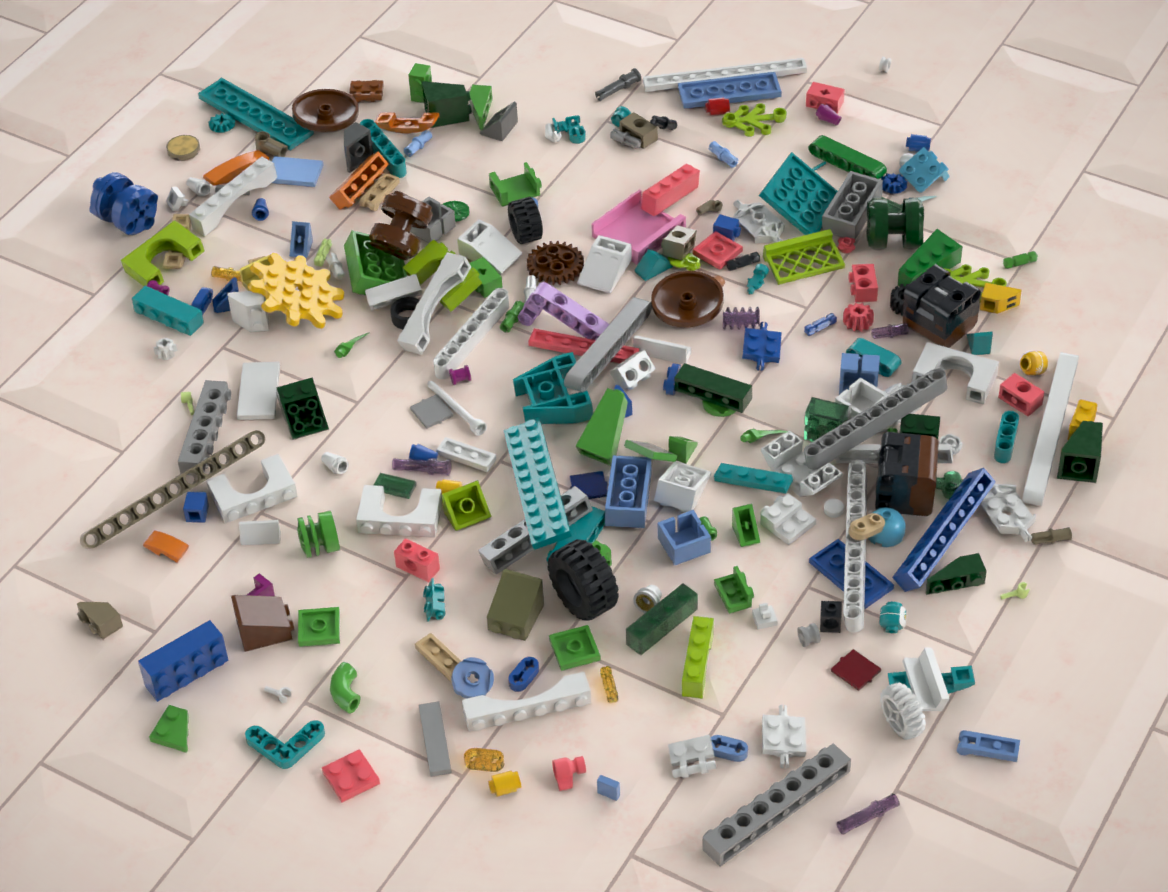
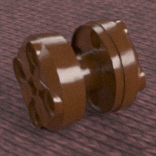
M394 191V193L385 196L381 207L382 212L392 218L390 225L384 223L374 224L369 234L370 245L401 260H408L418 254L421 244L418 238L410 234L411 228L426 229L433 217L432 207L405 193Z

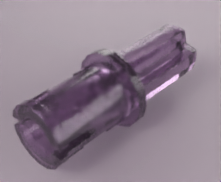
M907 323L898 325L888 324L886 327L871 330V335L874 339L893 338V336L909 334Z

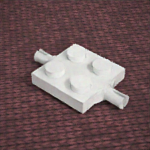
M783 704L778 707L779 715L763 714L762 753L780 757V767L784 768L785 764V769L789 768L790 757L806 756L805 717L788 716L787 705L784 704L783 708Z

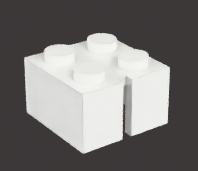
M859 378L849 386V390L846 389L835 398V414L848 421L888 397L889 394Z

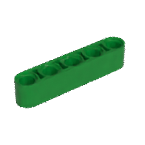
M820 135L808 146L809 152L813 156L846 172L852 171L876 179H880L887 173V168L882 162L827 136Z

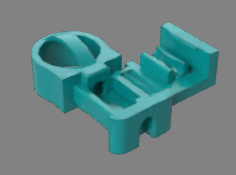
M579 115L566 117L565 121L556 122L555 118H552L554 131H557V134L562 131L569 132V140L575 144L583 143L586 140V131L583 126L579 125Z

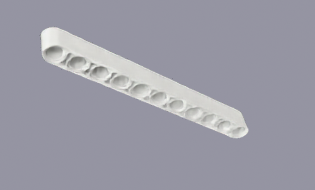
M1060 352L1023 493V503L1042 506L1078 365V355Z
M854 460L848 465L843 614L846 630L851 633L859 632L864 627L866 539L862 541L855 540L848 533L850 524L853 521L867 515L866 465L861 460Z

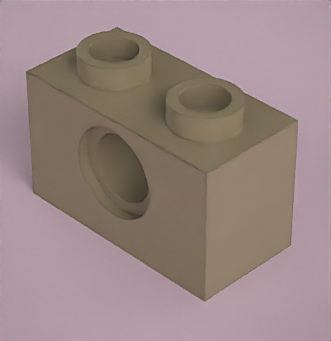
M635 112L619 121L620 131L630 133L631 136L640 139L642 142L640 147L643 149L658 140V127Z
M677 225L669 232L666 238H663L661 248H663L662 255L683 260L695 246L697 230Z

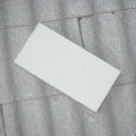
M280 361L243 363L237 420L275 419L277 404L276 387L279 385Z

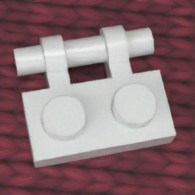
M710 735L668 744L672 766L680 765V768L672 770L674 778L683 777L684 779L690 777L691 774L700 772L705 774L708 773V770L716 769L715 760L708 762L706 760L715 757ZM699 761V764L688 766V763Z

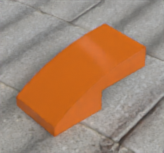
M155 530L143 544L145 548L156 555L164 554L176 563H178L189 548V545L183 541Z

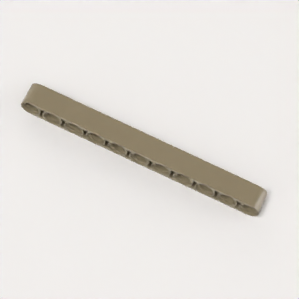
M259 430L247 433L84 532L80 537V544L86 549H92L101 545L261 447L265 443V435ZM252 435H256L258 437L257 445L252 443ZM237 444L242 447L241 454H237L235 451ZM220 454L226 457L225 464L219 462ZM204 464L210 467L209 474L203 472L202 467ZM188 474H191L194 477V482L192 484H189L186 481V476ZM171 484L177 486L178 491L176 494L170 492ZM155 494L161 496L160 504H156L153 501ZM138 504L144 506L145 512L143 514L137 512L136 507ZM122 514H125L128 517V523L126 525L120 522V516ZM105 524L110 525L112 529L109 535L103 532ZM88 534L93 535L95 539L93 545H89L86 542Z

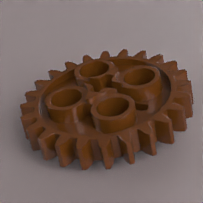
M550 241L549 245L543 243V247L537 245V250L532 249V253H529L527 258V271H529V275L535 276V279L538 278L539 283L542 281L546 283L551 282L552 286H554L555 282L561 285L563 281L568 284L569 279L574 281V276L579 277V273L582 272L584 267L582 251H578V247L573 248L572 244L567 246L565 241L562 244H559V241L556 244Z

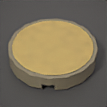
M179 135L172 138L167 143L166 148L168 156L172 159L178 158L184 161L198 154L200 144L199 140L194 136Z

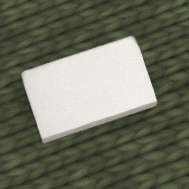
M279 520L239 522L241 545L280 543L281 531Z

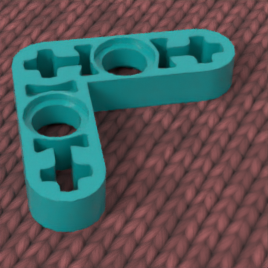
M310 721L285 744L260 726L254 725L249 727L245 732V736L250 747L278 767L288 769L324 738L325 729L321 721ZM299 741L306 743L305 746L300 748L295 747V744ZM268 744L276 745L273 750L265 749V746Z

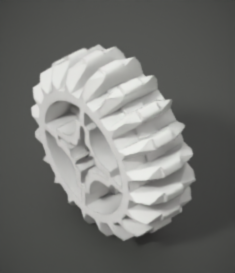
M900 682L891 684L883 689L880 693L881 708L890 727L904 740L920 736L925 730L926 721L924 719L925 715L922 712L923 708L920 706L915 694L912 693L910 688H907L905 684Z

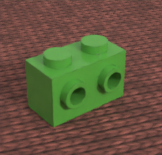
M415 63L408 74L411 101L424 103L422 82H432L431 65Z

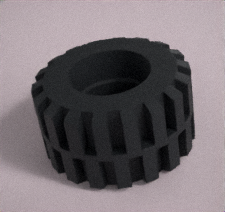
M526 197L509 202L508 218L512 233L517 242L525 244L542 239L543 225L535 201L531 197Z

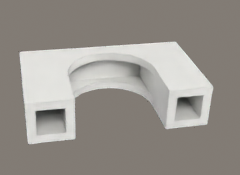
M927 342L913 370L912 381L936 368L961 370L971 378L967 386L966 400L984 405L997 377L999 361Z
M279 453L261 460L263 474L268 482L263 489L255 493L243 494L235 491L225 474L206 480L209 494L225 524L298 497L295 482Z
M364 485L356 518L358 533L436 537L443 503L441 489L422 488L419 504L413 512L404 516H392L383 511L385 502L383 486Z

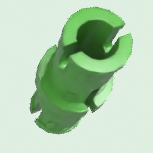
M515 301L513 307L506 312L505 319L499 326L503 332H510L512 326L519 321L518 315L524 307L522 301Z

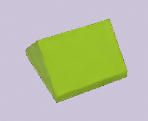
M478 480L442 494L444 514L455 531L492 517Z

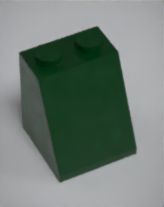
M422 82L425 112L439 113L440 115L431 128L470 121L469 114H472V110L468 101H471L469 91H466L464 85Z
M1082 421L1061 449L1057 479L1090 483L1097 482L1102 451V422Z

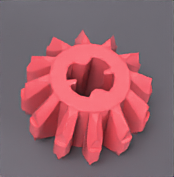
M856 302L854 305L849 304L843 312L844 325L847 326V329H853L854 332L856 330L860 332L863 329L868 330L874 322V312L870 309V305L864 306L863 303L857 304Z

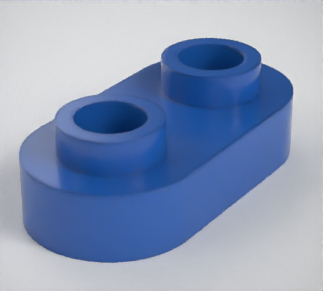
M673 363L671 367H668V379H665L663 384V390L666 391V395L674 396L676 393L674 377L681 369V364Z

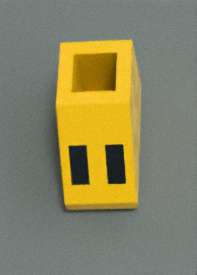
M985 283L981 296L980 310L998 314L1019 306L1022 290Z

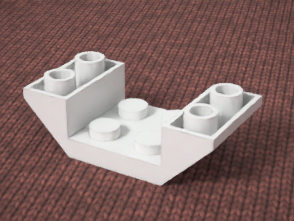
M790 430L761 448V452L772 472L792 475L793 482L789 488L799 497L814 495L843 476V473L830 462L819 469H809L806 465L804 452L802 451L803 440Z

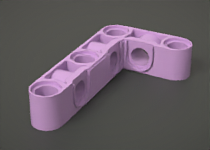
M546 282L538 284L518 315V320L521 324L530 326L542 310H544L583 337L597 340L610 325Z

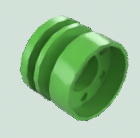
M331 510L318 513L317 523L313 522L311 515L307 516L308 525H305L303 517L297 518L298 538L306 558L312 557L311 548H314L316 556L320 555V546L322 545L327 553L340 550Z

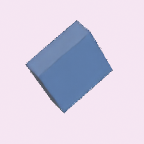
M600 775L597 779V793L617 801L620 797V783Z

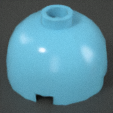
M885 507L875 510L873 513L881 515L885 520V525L882 532L868 538L870 542L882 544L881 547H893L901 543L906 530L902 515L892 508Z

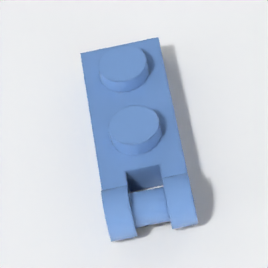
M966 730L959 733L958 754H973L1017 762L1020 740Z

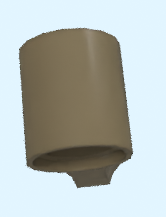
M261 131L256 133V150H260L264 154L269 153L274 156L285 157L288 151L286 145L271 139L268 132Z

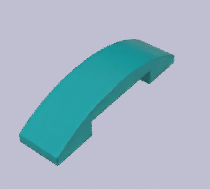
M972 665L951 667L949 673H941L948 694L975 685ZM906 671L888 673L889 685L900 682L911 689Z

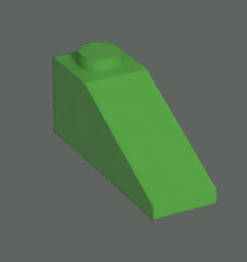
M472 84L469 91L471 98L470 106L478 127L482 130L493 100L492 86Z

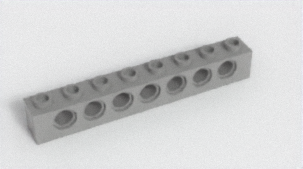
M834 743L827 748H822L812 759H807L795 771H790L783 780L775 782L765 793L758 794L751 803L740 807L737 813L730 818H725L715 829L708 830L702 839V850L721 867L847 775L851 768V758Z

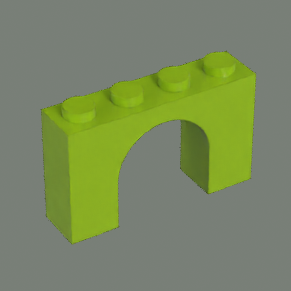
M174 220L120 261L124 271L142 286H147L151 280H155L161 285L164 282L162 274L151 263L157 254L174 250L183 253L186 258L193 261L205 250L200 238Z
M433 239L403 269L408 276L416 274L421 286L437 271L447 252L456 253L452 250L449 252L442 242L438 243ZM472 267L464 281L453 287L441 298L440 304L452 312L482 284L479 279V272Z

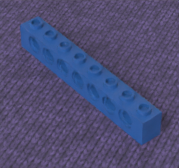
M985 468L967 474L892 577L904 592L922 586L996 483Z

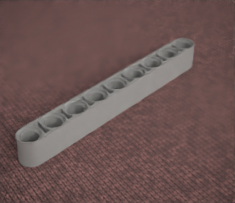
M636 297L632 298L569 370L564 380V386L584 392L648 318L652 310L651 302Z
M940 368L927 372L804 448L807 467L813 470L823 467L947 390L946 372Z

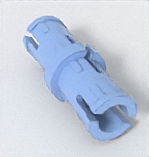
M425 130L418 137H414L412 142L404 148V153L407 156L409 154V157H411L432 138V133Z
M716 141L710 143L709 151L714 153L720 161L726 162L732 168L738 164V158L733 156L727 148H723Z

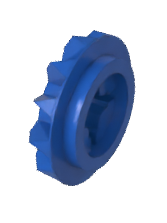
M893 172L890 175L886 173V176L881 177V180H883L882 190L885 192L896 194L903 192L907 188L908 181L901 174L896 175Z

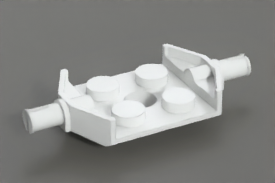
M738 199L734 201L733 205L738 210L733 218L739 219V223L755 237V244L783 241L779 237L784 231V223L760 202L742 204Z
M995 483L981 502V506L999 533L1021 535L1025 542H1029L1032 536L1027 529L1034 524L1036 514L1032 516L1016 492V485ZM1007 511V512H1010L1011 515H1007V514L1002 513V512Z

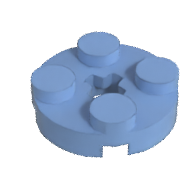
M475 657L464 659L455 666L452 672L451 682L454 692L466 699L480 695L486 696L494 683L493 671L489 669L486 665L487 663L482 659ZM471 674H474V677L478 679V681L471 683L467 677H470Z

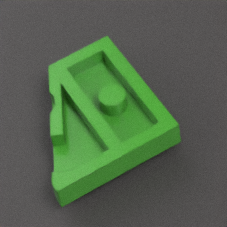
M168 705L149 736L150 742L187 753L188 710Z

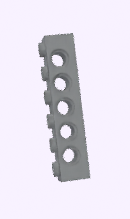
M205 380L178 459L180 474L213 454V444L218 439L219 427H222V417L227 411V401L231 399V390L228 389L226 381ZM207 464L203 465V472L205 469H208L209 466Z
M576 486L561 495L569 526L593 510L587 495ZM524 519L478 550L484 564L495 575L534 550L531 545L526 520Z

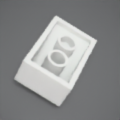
M677 461L674 462L659 478L654 501L659 502L662 506L676 507L682 512L693 510L711 476V471Z

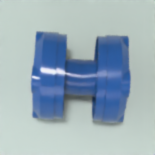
M112 172L94 181L89 211L97 218L113 223L123 233L136 235L144 230L151 229L154 225L158 195L144 186L134 185L127 176L119 172Z

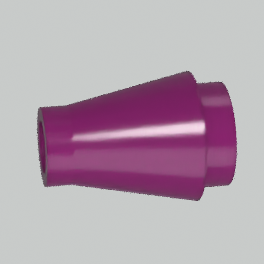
M821 104L816 111L818 119L836 126L842 119L827 104Z

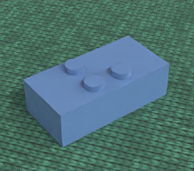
M613 455L605 505V526L645 528L652 476V459L648 457Z

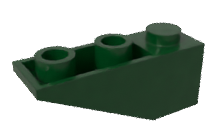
M980 554L960 556L928 578L926 595L985 584L987 570Z

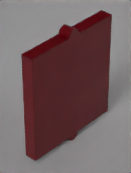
M853 649L845 657L840 658V661L831 668V672L860 691L868 682H872V679L881 672V668Z

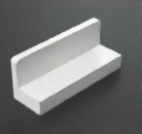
M416 274L365 290L371 311L392 305L400 298L423 295Z
M636 335L633 337V347L639 348V351L645 350L647 355L652 358L687 364L691 355V347Z
M924 647L919 658L905 657L902 662L912 692L923 708L922 711H942L950 698L933 649Z

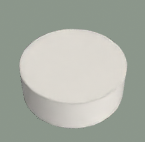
M829 499L824 504V513L828 517L837 518L844 512V504L838 499Z

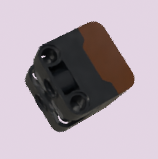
M935 264L906 287L904 291L903 325L937 345L950 348L975 327L978 321L981 290L968 282L960 283L950 277L949 271Z
M885 432L882 435L875 491L876 510L886 507L892 508L904 515L929 516L932 514L937 479L939 448L937 438L895 432Z

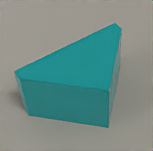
M648 249L634 271L644 281H647L674 266L670 264V261L664 255Z
M992 331L966 334L971 354L984 355L991 353Z

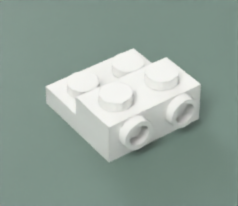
M789 493L784 496L779 495L773 505L770 507L768 505L764 506L760 512V524L788 545L816 525V518L803 510L802 503Z

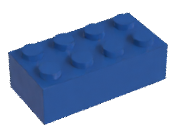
M209 620L138 660L145 687L158 702L182 687H186L194 680L205 676L215 668L222 666L229 660L223 635Z

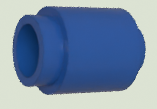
M911 134L910 137H907L906 147H909V151L919 152L923 147L930 151L931 138L926 135Z

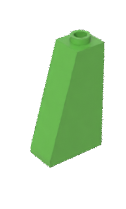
M607 388L576 444L580 454L608 466L612 465L613 455H617L628 404L622 391Z

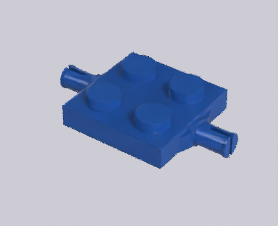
M761 322L760 329L745 328L742 359L756 361V369L758 371L759 368L760 371L764 370V363H779L782 332L768 331L767 322H765L764 327V322Z

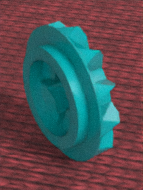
M223 113L221 115L216 114L215 117H210L208 122L209 128L217 133L230 131L235 126L234 117L230 116L229 113L225 115Z

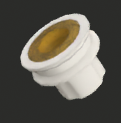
M652 584L640 588L633 597V603L642 613L652 614L660 605L662 592L657 586Z

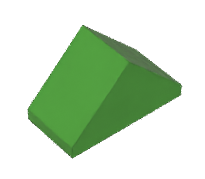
M669 436V452L678 455L676 461L686 464L696 449L698 442L681 436Z
M747 504L732 508V528L740 546L761 543L753 505Z

